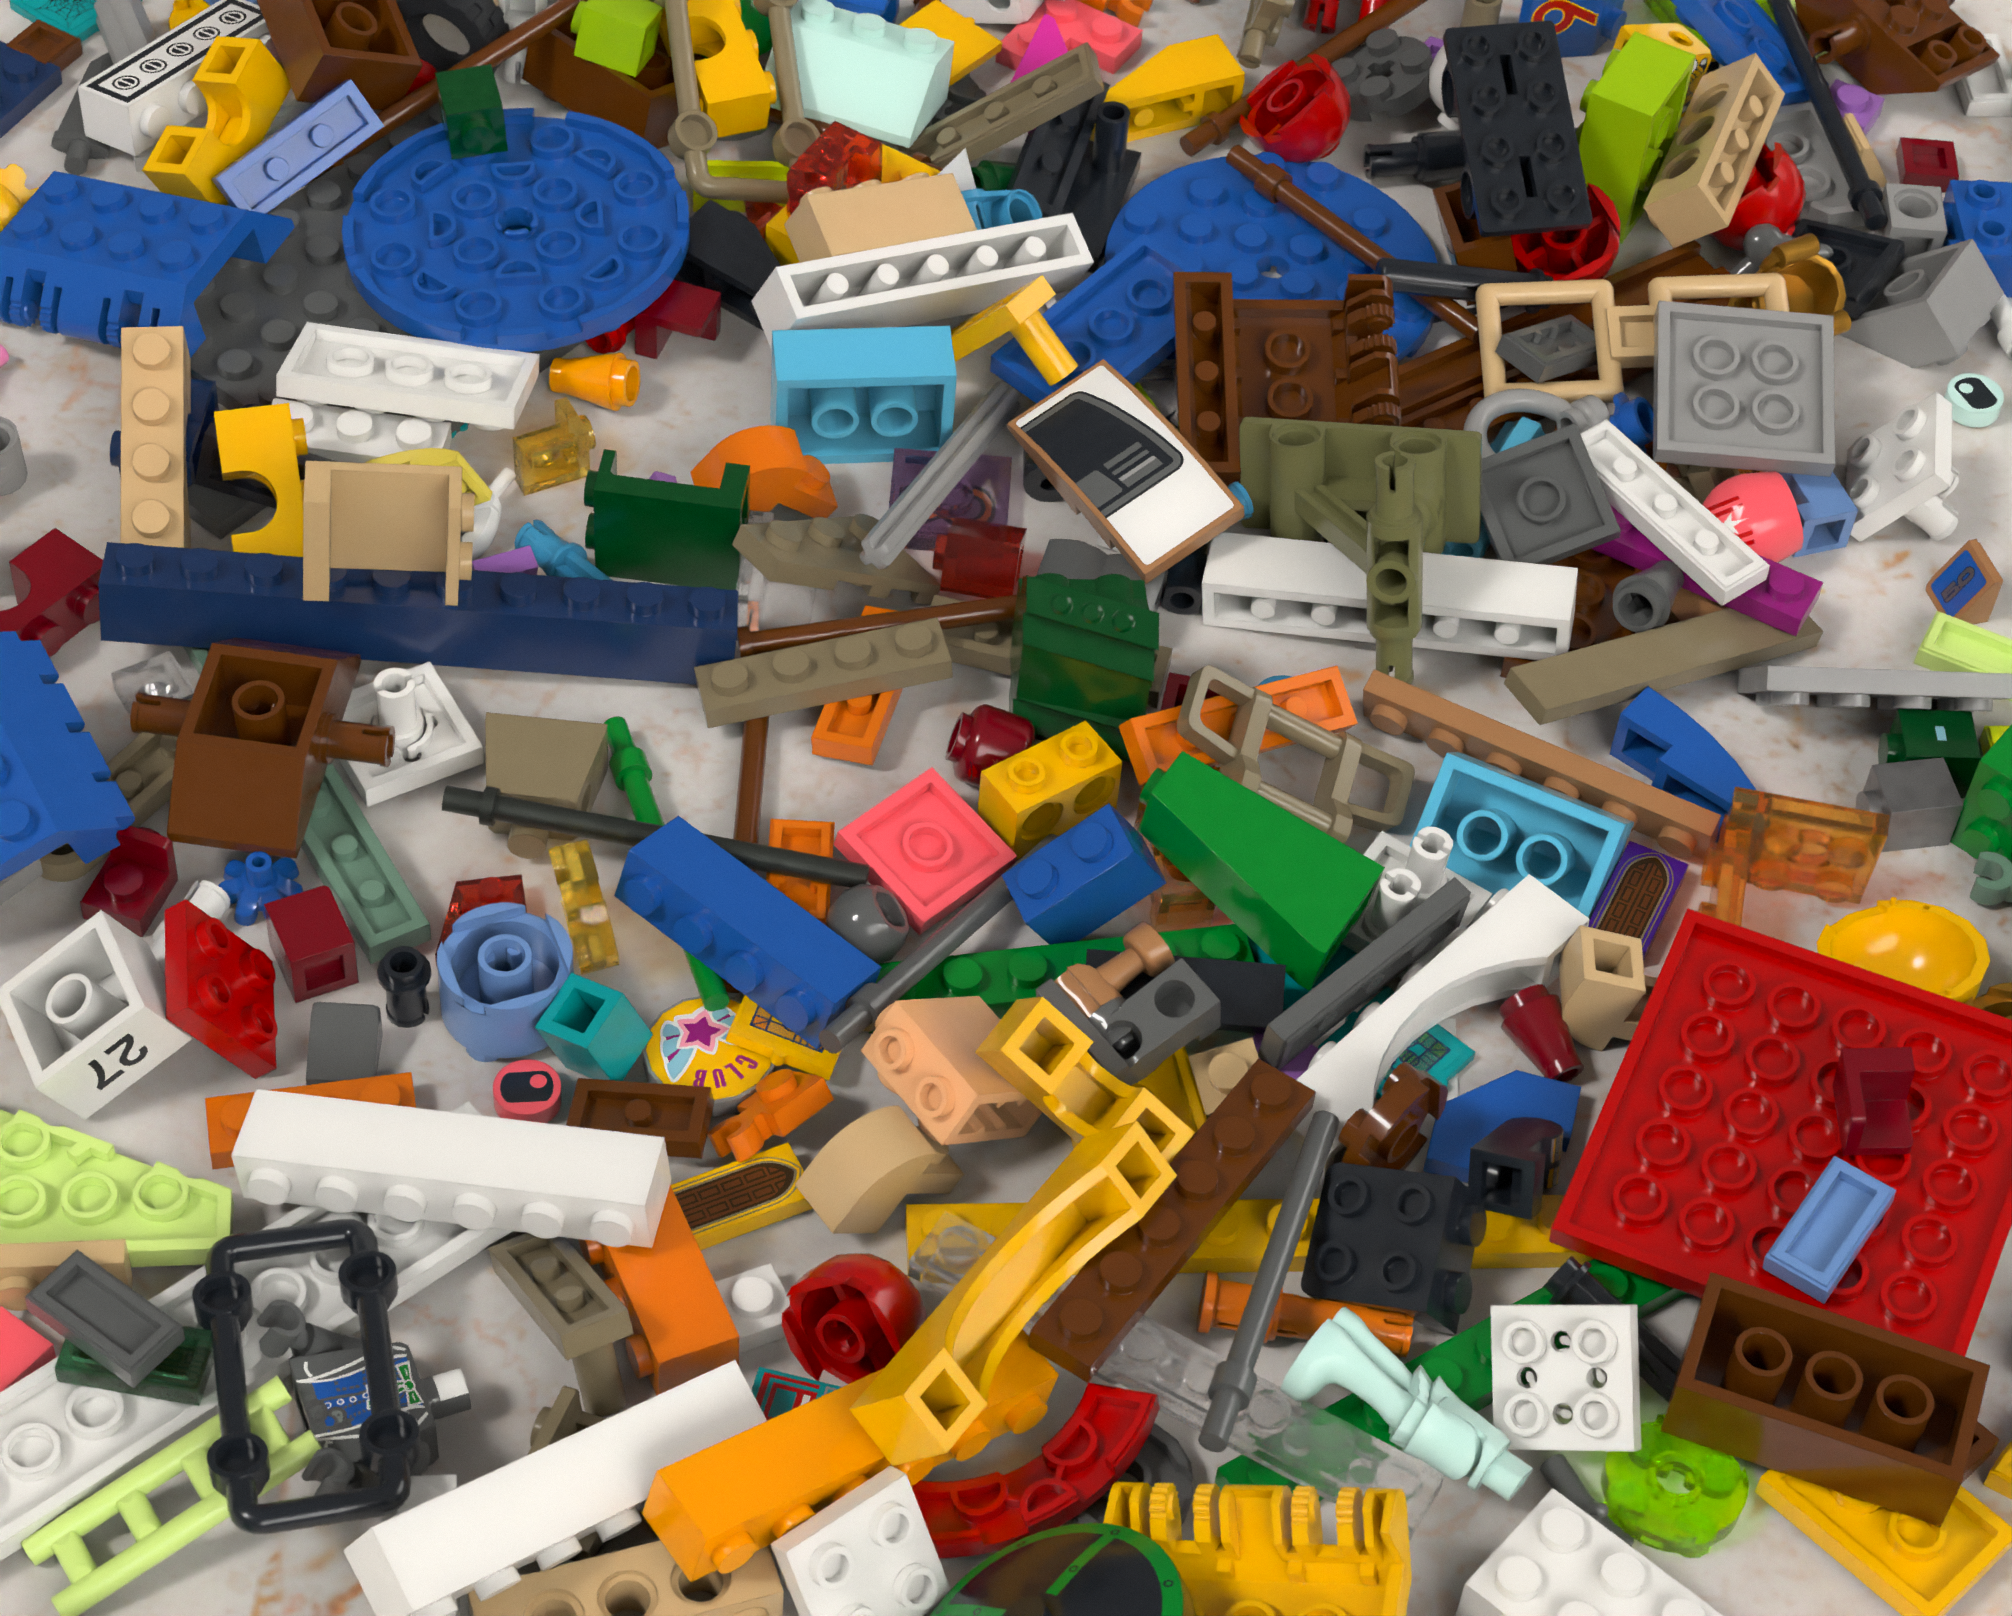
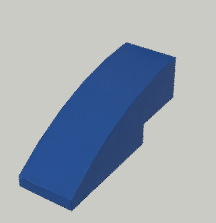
M1647 686L1620 713L1609 754L1652 780L1651 786L1720 814L1721 820L1716 843L1752 865L1759 858L1772 819L1759 793L1733 757L1706 729L1677 705Z

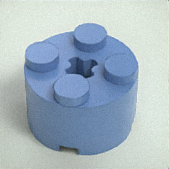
M512 902L492 903L477 907L463 914L452 924V933L445 940L444 944L441 941L437 951L441 1016L449 1033L456 1041L466 1047L470 1057L476 1061L493 1062L499 1058H515L530 1055L549 1046L535 1029V1026L569 975L574 973L573 949L570 937L564 927L550 915L545 913V919L526 913V905Z

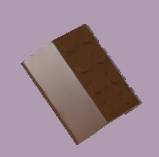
M1173 272L1178 432L1207 462L1227 487L1233 482L1241 484L1239 427L1244 417L1400 426L1402 419L1401 408L1399 407L1398 360L1395 356L1397 354V344L1393 336L1382 334L1384 330H1389L1395 324L1394 308H1392L1394 306L1393 284L1389 277L1380 274H1348L1343 300L1233 299L1232 272Z

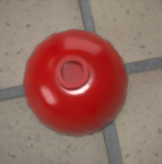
M1317 54L1307 55L1312 62L1298 66L1293 59L1281 64L1266 75L1251 91L1246 101L1252 109L1248 114L1247 120L1241 114L1239 122L1244 134L1261 152L1278 154L1287 162L1305 163L1325 158L1338 147L1350 121L1352 110L1350 95L1339 73L1327 58Z
M1775 142V148L1770 151L1765 143L1763 144L1729 226L1709 234L1719 244L1738 251H1744L1742 246L1744 235L1750 228L1758 224L1769 223L1778 227L1783 234L1790 236L1794 233V223L1801 214L1806 191L1804 180L1798 167L1780 143Z
M1587 182V192L1593 218L1589 228L1510 235L1518 272L1529 273L1533 268H1540L1545 275H1551L1554 281L1604 278L1619 252L1621 221L1614 202L1599 187Z
M870 1253L839 1254L805 1273L790 1288L787 1296L790 1295V1306L782 1312V1328L791 1352L810 1376L819 1381L823 1370L843 1382L850 1384L885 1368L926 1321L927 1313L916 1287L908 1276L890 1261Z

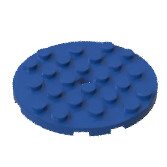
M534 108L503 109L508 151L455 160L451 159L443 124H437L407 138L390 149L364 173L352 191L354 201L348 211V215H343L342 240L349 275L358 293L382 318L415 337L448 341L474 347L535 352L572 345L603 333L614 331L623 323L631 320L649 307L668 288L681 269L690 240V218L686 191L682 190L676 180L675 169L666 157L648 141L624 127L595 116L568 111L565 119L535 117Z
M1262 152L1254 155L1267 165L1275 163L1293 177L1294 185L1396 259L1438 263L1435 251L1420 225L1393 198L1375 186L1341 171L1327 162H1287L1281 156L1272 152ZM1226 157L1203 160L1177 168L1144 186L1131 197L1114 220L1107 238L1104 258L1105 264L1144 233L1202 272H1232L1233 299L1343 300L1348 274H1374L1373 269L1281 202L1273 204L1254 190V183L1228 165ZM1271 266H1276V273L1282 277L1269 278L1261 273L1269 272ZM1393 293L1394 306L1392 308H1394L1395 324L1389 330H1384L1382 334H1388V336H1393V339H1396L1397 354L1395 356L1399 362L1406 356L1411 359L1423 345L1432 328L1435 315L1407 294ZM1175 351L1166 358L1176 364Z

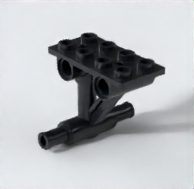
M1535 21L1447 28L1443 35L1447 63L1442 74V102L1447 117H1458L1460 130L1418 133L1417 136L1412 137L1411 142L1377 145L1365 144L1363 165L1364 167L1370 166V169L1365 170L1366 178L1371 180L1379 177L1413 175L1414 179L1421 182L1461 179L1460 197L1463 213L1469 220L1477 219L1479 234L1482 237L1589 228L1593 218L1576 137L1578 127L1575 128L1554 23L1552 21Z

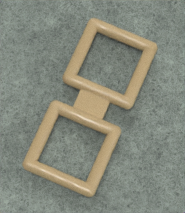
M1779 273L1656 277L1648 285L1649 305L1615 306L1613 286L1605 279L1482 284L1476 290L1475 297L1484 398L1508 389H1533L1553 394L1569 403L1587 395H1594L1601 399L1603 403H1614L1613 396L1620 392L1624 393L1622 368L1654 367V324L1658 301L1673 302L1672 300L1764 296L1766 310L1790 312L1785 278ZM1592 304L1599 380L1506 383L1504 358L1495 352L1502 337L1500 306Z

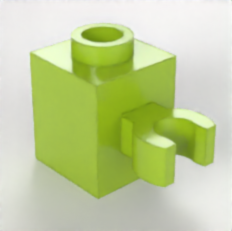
M581 0L577 5L571 23V32L578 34L573 56L637 77L654 55L663 7L650 2L651 0H588L587 2Z

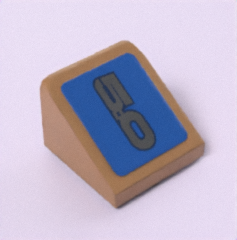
M1977 539L1968 540L1929 580L1925 589L1937 611L1974 625L1988 622L2003 579Z

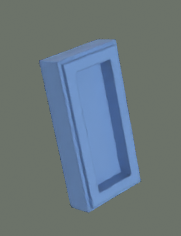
M1834 1156L1766 1254L1762 1269L1824 1304L1893 1203L1896 1190Z

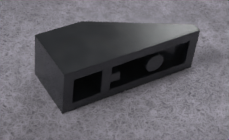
M709 199L690 218V240L687 254L674 280L721 292V307L763 331L751 301L775 267L781 265L755 224L750 222L740 212L730 211Z

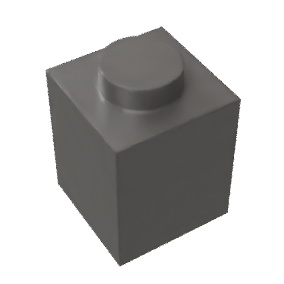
M1943 757L1872 765L1864 789L1856 797L1858 822L1863 829H1868L1877 853L1949 845L1964 806Z

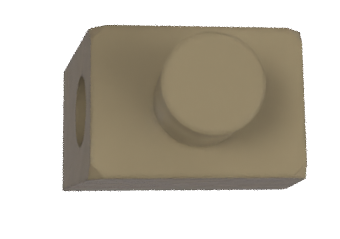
M486 712V786L500 788L502 796L591 812L608 770L607 724ZM495 821L493 827L488 826V829L494 833L509 835L507 841L508 849L514 855L525 859H534L542 856L546 851L548 839L572 841L579 837Z

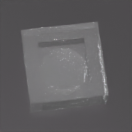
M171 651L111 673L114 691L129 716L131 715L133 701L136 702L135 695L139 691L150 695L180 699L192 698L195 691Z

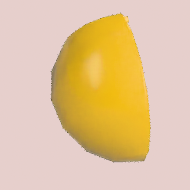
M1891 897L1890 900H1877V906L1850 913L1832 926L1826 923L1816 942L1819 954L1962 1003L1967 1002L1972 996L1973 1000L1976 998L1990 964L1986 939L1970 921L1944 907L1914 900H1897L1896 897Z

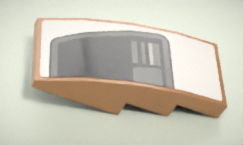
M1104 359L1007 423L1008 430L1075 514L1082 513L1109 548L1116 547L1139 577L1145 581V584L1244 518V506L1176 428Z

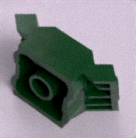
M1043 573L1035 577L1026 575L1023 578H1019L1010 649L1009 712L1031 720L1037 740L1044 741L1086 720L1122 761L1131 763L1119 725L1131 718L1147 714L1149 690L1152 688V682H1154L1155 651L1159 650V613L1149 610L1145 581L1131 580L1121 574H1106L1096 579H1068L1058 573Z

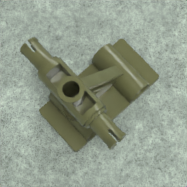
M1244 417L1239 427L1240 481L1250 496L1254 511L1251 513V518L1241 520L1242 525L1246 528L1270 529L1271 537L1316 542H1324L1326 538L1366 573L1367 629L1376 639L1375 670L1389 675V672H1393L1395 668L1394 678L1411 684L1414 680V670L1412 669L1413 638L1417 636L1422 628L1423 552L1441 554L1446 542L1474 544L1478 542L1480 537L1482 434L1477 431Z

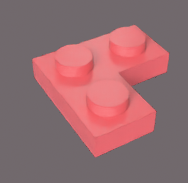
M1045 0L1027 22L1017 24L1001 40L1003 42L1002 51L996 54L995 62L1016 71L1044 14L1055 18L1068 52L1087 42L1097 55L1099 68L1114 75L1141 47L1143 30L1076 0Z

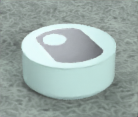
M1965 373L1957 375L1950 380L1944 398L1952 403V420L1967 427H1985L1997 420L2004 402V393L2001 387L1992 379L1980 374Z

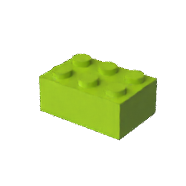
M1638 32L1633 33L1622 50L1614 48L1611 51L1600 80L1591 79L1586 86L1579 105V110L1586 113L1585 119L1576 130L1586 187L1587 182L1599 187L1614 202L1621 221V244L1644 213V203L1677 133L1696 55Z

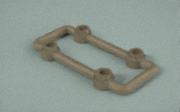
M654 0L659 6L664 7L666 11L679 114L668 130V142L673 154L684 160L686 176L690 186L701 196L710 199L788 204L813 180L810 161L819 152L822 143L821 135L816 126L804 117L790 10L798 0H753L755 8L762 15L769 17L783 121L782 126L772 138V148L776 160L780 164L789 167L791 181L719 177L709 174L706 154L716 143L718 131L714 121L702 112L700 108L687 7L688 0Z

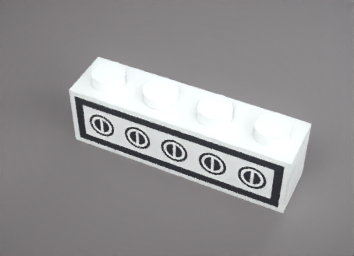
M220 0L78 86L85 136L136 156L156 144L167 125L184 126L208 111L206 99L192 79L216 36L260 39L281 65V60L259 5L246 0Z

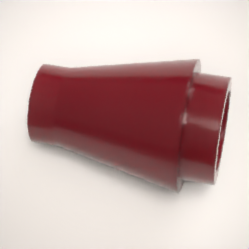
M1537 984L1527 987L1509 997L1500 1006L1499 1013L1504 1020L1501 1024V1029L1544 1077L1567 1083L1584 1070V1065L1577 1054L1569 1026L1562 1019L1560 998L1556 994H1549L1545 985Z

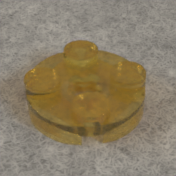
M584 839L548 849L557 886H559L562 898L563 914L570 939H572L581 975L620 965L609 913L598 882L599 876L588 840Z

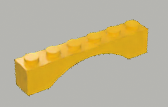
M1137 1121L1083 1138L850 1407L851 1413L892 1466L945 1454L951 1449L988 1404L989 1387L996 1368L1011 1343L1030 1318L1081 1266L1112 1240L1141 1220L1176 1178L1177 1174Z

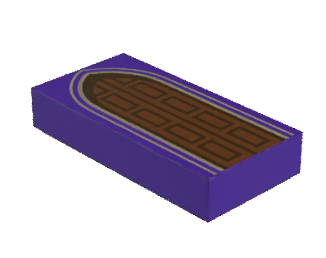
M1629 841L1589 920L1588 927L1640 938L1644 962L1685 879L1689 864Z

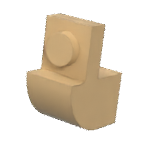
M1580 925L1559 957L1562 1019L1568 1024L1571 1036L1576 1041L1589 1048L1603 1051L1612 1037L1631 1041L1657 978L1644 975L1642 942L1640 938Z
M896 1105L880 1108L865 1114L838 1132L816 1155L795 1183V1186L832 1233H877L906 1194H950L964 1173L949 1156L948 1145H941L927 1136L920 1126H915L900 1106Z

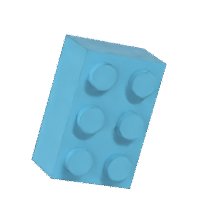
M950 326L772 330L771 425L795 430L803 456L811 455L823 464L930 461L953 434L957 374Z

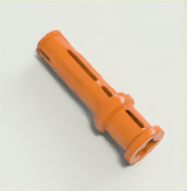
M1206 1270L1199 1300L1196 1331L1208 1333L1212 1327L1237 1331L1253 1285L1221 1280L1218 1272ZM1282 1287L1263 1343H1267L1268 1340L1274 1341L1276 1335L1310 1340L1328 1318L1332 1320L1342 1307H1347L1365 1322L1373 1335L1394 1355L1406 1358L1410 1349L1413 1327L1411 1326L1414 1318L1402 1312L1385 1311L1283 1293Z

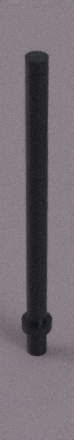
M1766 0L1850 190L1847 195L1849 203L1853 210L1861 213L1864 223L1869 230H1878L1888 220L1881 205L1883 193L1879 184L1874 180H1870L1818 62H1816L1817 59L1816 57L1812 58L1809 53L1808 39L1791 1Z

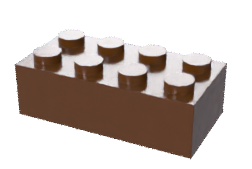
M257 0L296 101L315 103L343 81L351 79L372 109L384 110L405 97L423 66L396 0Z
M1710 1272L1691 1326L1660 1431L1941 1527L1963 1481L1991 1365Z

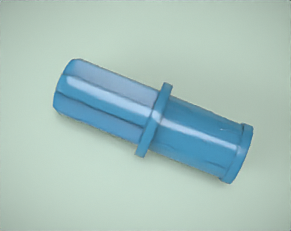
M533 520V526L530 522L526 523L516 535L515 549L530 545L538 566L546 573V576L586 577L613 581L587 561V552L580 544L568 543L541 520Z

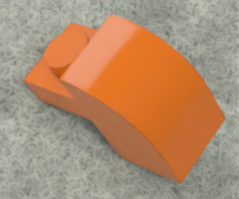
M765 425L736 432L719 442L690 471L694 486L720 489L726 463L750 466L749 524L759 523L778 503L812 518H828L838 508L830 484L829 471L817 458L811 455L803 456L795 430L787 427Z

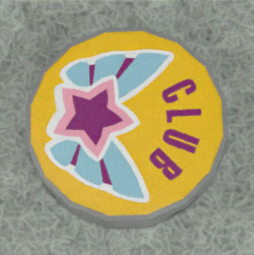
M700 996L682 999L660 1012L649 1027L653 1035L643 1049V1067L648 1083L711 1087L714 1099L712 1117L739 1112L736 1106L756 1092L755 1087L757 1083L765 1076L775 1072L776 1065L771 1063V1058L725 1041L741 1004V1001L730 998L729 1004L724 1009L713 1012L707 1011L704 1008Z

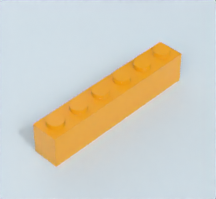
M1023 1329L1011 1343L996 1368L989 1387L988 1404L951 1449L945 1454L893 1466L907 1474L911 1486L927 1476L933 1467L954 1457L958 1461H965L978 1454L990 1440L1009 1431L1016 1435L1022 1434L1033 1428L1045 1416L1048 1410L1046 1403L1059 1374L1043 1355L1028 1347L1029 1336ZM883 1369L656 1471L642 1515L690 1582L716 1570L722 1574L736 1570L746 1563L756 1551L771 1545V1543L891 1465L849 1410Z

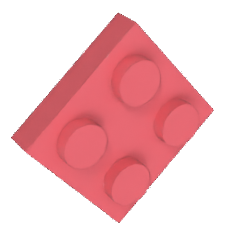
M933 767L839 830L834 842V846L848 861L870 865L867 881L871 885L882 886L894 894L906 913L908 924L918 935L924 933L992 884L1014 865L1017 859V855Z

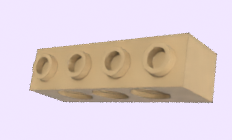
M1756 53L1701 77L1644 203L1643 208L1646 210L1650 222L1663 233L1673 248L1729 226L1785 93Z
M661 1540L556 1566L543 1572L541 1570L521 1575V1581L481 1602L475 1590L467 1593L469 1616H613L619 1611L628 1609L639 1611L644 1614L643 1616H783L784 1591L769 1546L756 1551L746 1563L732 1572L722 1574L716 1570L690 1582ZM695 1591H707L716 1597L709 1601L696 1602L685 1596Z

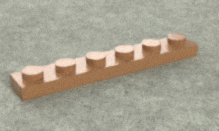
M1375 669L1372 671L1363 689V716L1368 717L1373 725L1392 735L1406 733L1425 741L1432 751L1445 757L1447 752H1461L1633 821L1634 825L1631 832L1634 830L1656 839L1657 843L1664 850L1676 856L1690 857L1693 855L1707 861L1717 840L1721 815Z

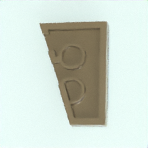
M866 514L741 524L732 543L758 571L772 582L833 591L837 582L843 581L862 587L867 596L886 599L891 589L909 591L914 603L931 605L934 595H938L942 588V585L904 549L885 569L878 570L872 563L865 565L859 556L864 550L861 541L879 521Z

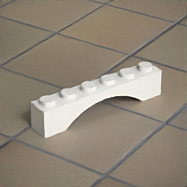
M1530 874L1510 891L1506 888L1499 890L1489 900L1482 916L1468 928L1463 925L1457 927L1444 941L1439 954L1425 966L1421 963L1414 965L1403 976L1396 992L1382 1004L1378 1002L1371 1003L1359 1015L1349 1034L1338 1043L1334 1041L1327 1042L1317 1051L1308 1066V1070L1296 1079L1316 1091L1313 1108L1275 1154L1294 1169L1314 1113L1324 1110L1335 1114L1340 1124L1317 1189L1322 1191L1327 1169L1335 1163H1340L1347 1150V1147L1338 1141L1342 1128L1357 1110L1363 1108L1369 1112L1372 1109L1377 1089L1392 1063L1415 1039L1440 1021L1472 1006L1511 997L1515 993L1537 984L1545 985L1547 988L1559 977L1558 963L1564 947L1580 925L1588 927L1590 919Z

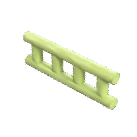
M278 1375L247 1394L251 1433L259 1436L266 1443L271 1468L270 1479L258 1495V1498L307 1467L317 1450L322 1449V1446L310 1429L291 1441L274 1414L276 1410L293 1400ZM219 1413L21 1542L24 1551L35 1566L55 1554L71 1582L70 1586L51 1597L60 1616H79L230 1517L227 1499L212 1486L207 1463L209 1448L216 1440L221 1438ZM182 1471H185L201 1500L162 1525L146 1495ZM120 1512L136 1543L97 1567L81 1537Z

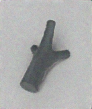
M1556 1454L1543 1462L1540 1472L1551 1488H1554L1628 1545H1633L1634 1538L1610 1519L1607 1515L1609 1508L1606 1504L1593 1499L1564 1455Z

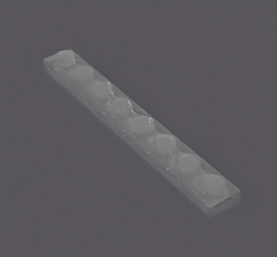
M945 1211L910 1258L908 1276L947 1296L995 1241L996 1237ZM1070 1277L1030 1318L1023 1328L1028 1336L1032 1327L1074 1278ZM1143 1315L1097 1371L1095 1376L1117 1388L1157 1394L1160 1411L1201 1432L1211 1404L1207 1393L1217 1364L1226 1361V1358ZM1257 1375V1384L1250 1404L1245 1410L1239 1411L1227 1446L1301 1486H1315L1319 1496L1336 1504L1338 1491H1340L1341 1487H1360L1363 1496H1365L1366 1490L1370 1487L1402 1488L1406 1496L1410 1541L1439 1493L1444 1475L1420 1460L1403 1453L1401 1450L1308 1401H1295L1280 1391L1281 1387Z

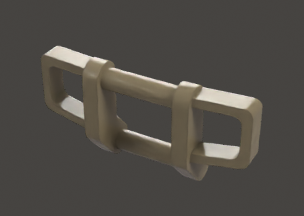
M1206 665L1191 674L1177 721V731L1184 739L1220 763V773L1344 844L1349 838L1352 824L1377 832H1385L1401 824L1415 775V769L1411 763L1365 744L1361 739L1345 731L1339 734L1330 732L1272 703L1273 699L1270 694L1255 687H1250L1212 665ZM1207 688L1238 705L1228 742L1206 727L1201 721L1200 712ZM1266 728L1326 757L1313 805L1261 780L1262 775L1257 757ZM1358 763L1384 774L1389 779L1390 785L1383 812L1348 802Z

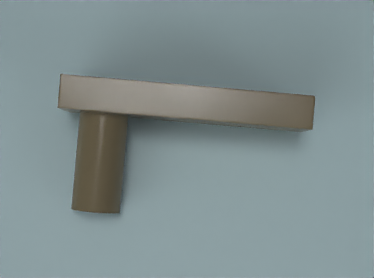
M525 1233L489 1247L488 1250L496 1275L566 1361L572 1359L585 1412L604 1417L620 1411L626 1405L627 1397L613 1342L634 1334L628 1309L565 1237L557 1236L546 1239Z

